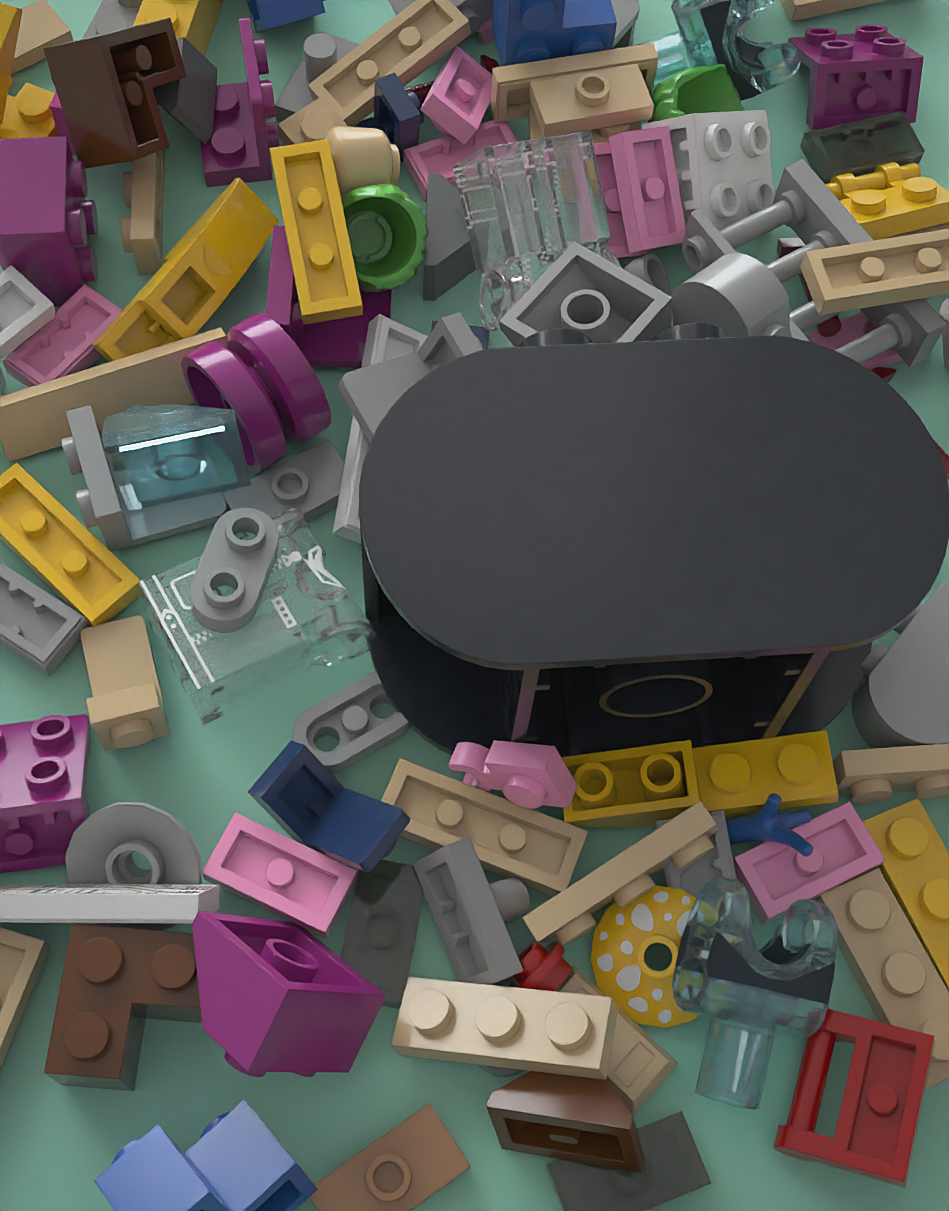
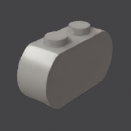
M729 253L720 257L679 285L671 295L673 327L686 323H708L724 330L727 337L767 335L791 337L790 299L785 288L767 266L749 255Z
M949 582L940 584L925 604L920 603L906 620L893 629L900 636L890 649L878 642L859 667L865 671L863 678L866 680L852 698V716L859 734L872 749L949 743Z

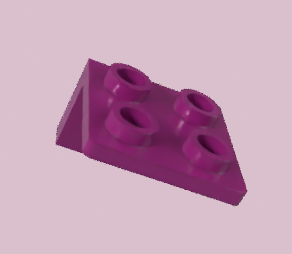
M250 18L238 19L247 82L216 85L213 134L206 144L200 140L207 187L230 185L235 178L239 177L244 183L273 180L270 148L279 147L276 121L266 122L265 118L276 117L275 102L271 81L269 79L260 80L259 75L269 74L264 38L253 39Z
M860 25L855 28V34L837 35L836 30L830 28H810L805 30L804 37L788 38L787 46L788 51L811 69L806 124L811 129L915 123L924 57L908 47L906 40L892 36L887 32L888 28L881 25Z
M273 226L266 315L278 323L290 336L311 367L361 368L369 322L378 314L391 319L392 289L378 293H366L360 290L363 315L303 325L284 226Z
M82 714L66 717L51 715L34 721L0 725V874L66 865L65 855L73 833L91 815L85 793L91 732L88 715Z

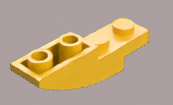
M240 177L235 178L161 260L164 265L92 343V346L106 360L112 362L194 336L245 274L273 232V226L277 225L279 219Z
M827 730L692 748L691 740L561 757L578 785L570 807L563 808L564 822L577 827L653 828L657 827L656 821L675 818L699 801L703 803L708 812L724 810L725 819L745 816L759 811L772 793L778 794L782 799L778 810L838 802L839 794Z

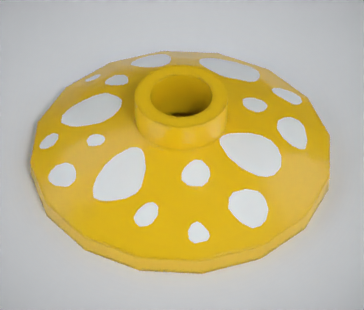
M655 886L647 894L622 909L615 902L606 909L593 933L590 961L597 987L607 997H612L616 1005L638 1024L668 1028L693 1021L714 1005L726 980L707 976L705 972L675 966L686 925L691 926V931L710 950L715 937L713 917L718 920L705 902L678 888ZM656 942L668 946L672 953L670 966L661 971L651 968L645 958L647 948Z

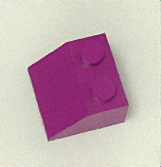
M198 911L192 923L202 1028L226 1051L224 1058L227 1063L236 1070L253 1077H263L266 1072H293L304 1077H313L316 1072L349 1073L387 995L306 929L293 922Z

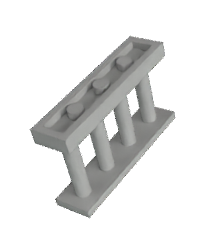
M801 159L784 168L772 205L736 223L718 230L700 208L691 212L681 251L688 266L694 272L699 273L720 257L729 253H737L734 250L735 248L782 225L791 227L805 246L765 265L783 283L802 273L800 265L806 251L874 240L804 159ZM925 298L861 308L860 310L876 329L835 351L862 364L880 353L891 349L896 351L910 368L929 357L946 323ZM811 301L790 312L791 337L809 341L803 332L841 312L819 315L814 301Z

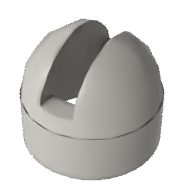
M647 253L632 260L624 267V270L662 292L669 293L670 284L667 271L655 254Z

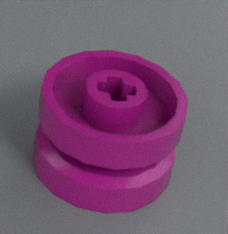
M254 313L231 327L227 334V347L218 342L208 341L182 359L181 367L184 379L205 420L231 455L250 472L259 474L282 459L287 453L286 439L303 445L325 431L332 423L331 410L327 398L311 365L290 336L266 314Z

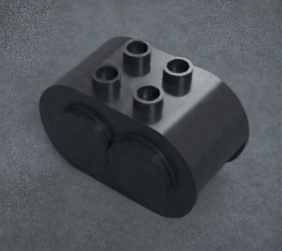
M686 323L662 331L652 341L593 343L589 336L576 330L549 329L528 336L517 347L490 348L459 357L438 367L418 380L393 404L378 425L369 443L362 465L359 483V517L366 631L372 664L388 700L397 713L400 712L408 721L409 727L424 740L450 755H453L457 743L460 742L479 744L489 750L494 740L555 746L561 757L686 740H691L692 748L821 731L842 712L854 696L865 673L859 667L871 652L872 641L886 635L906 620L927 595L939 574L949 540V488L940 454L920 417L907 401L886 381L857 361L835 350L792 337L777 335L727 337L724 330L718 326L708 323Z

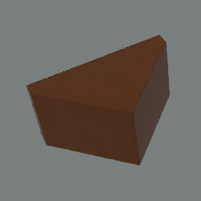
M529 1071L490 1094L486 1108L502 1149L642 1173L645 1157L634 1117L607 1079Z

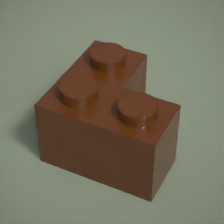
M171 18L122 28L43 49L66 120L71 142L78 161L84 162L85 169L133 161L169 148L153 88L187 77Z
M72 923L44 1073L65 1086L134 1091L146 1018L202 1023L193 933Z

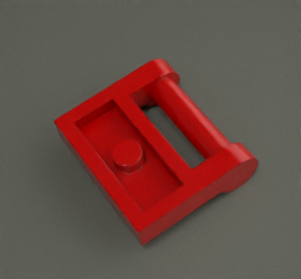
M807 1006L801 1027L807 1033L790 1110L786 1125H778L773 1148L782 1154L796 1159L822 1163L906 1188L935 1044L934 1035L823 1007ZM844 1041L855 1044L835 1136L831 1138L815 1133L834 1045L835 1042Z

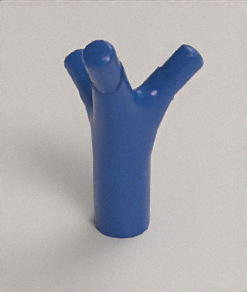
M772 793L768 796L764 806L756 813L725 819L730 845L753 841L776 842L790 846L801 855L808 857L813 852V846L789 828L810 822L812 818L811 813L808 809L777 813L782 799L778 794Z

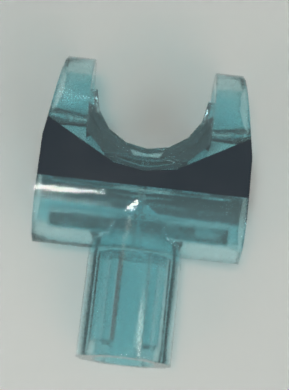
M674 0L671 9L679 31L638 44L654 43L659 56L652 92H654L660 81L677 72L703 65L714 66L724 64L741 101L755 97L786 82L797 72L801 63L795 45L791 43L773 45L772 42H752L743 37L739 32L740 27L746 21L756 16L755 12L766 8L775 0Z
M723 876L714 877L699 891L686 923L673 974V997L677 1006L683 1011L711 1017L695 1092L706 1098L728 1105L756 1110L759 1109L775 1032L798 1037H809L816 1033L823 1024L834 979L837 925L834 915L828 906L809 899H798L790 905L784 914L781 925L776 926L772 938L762 949L758 950L752 934L753 918L749 917L750 898L745 885L738 880ZM725 897L724 910L718 920L719 907ZM812 917L813 931L809 943L806 944L805 929L808 920Z

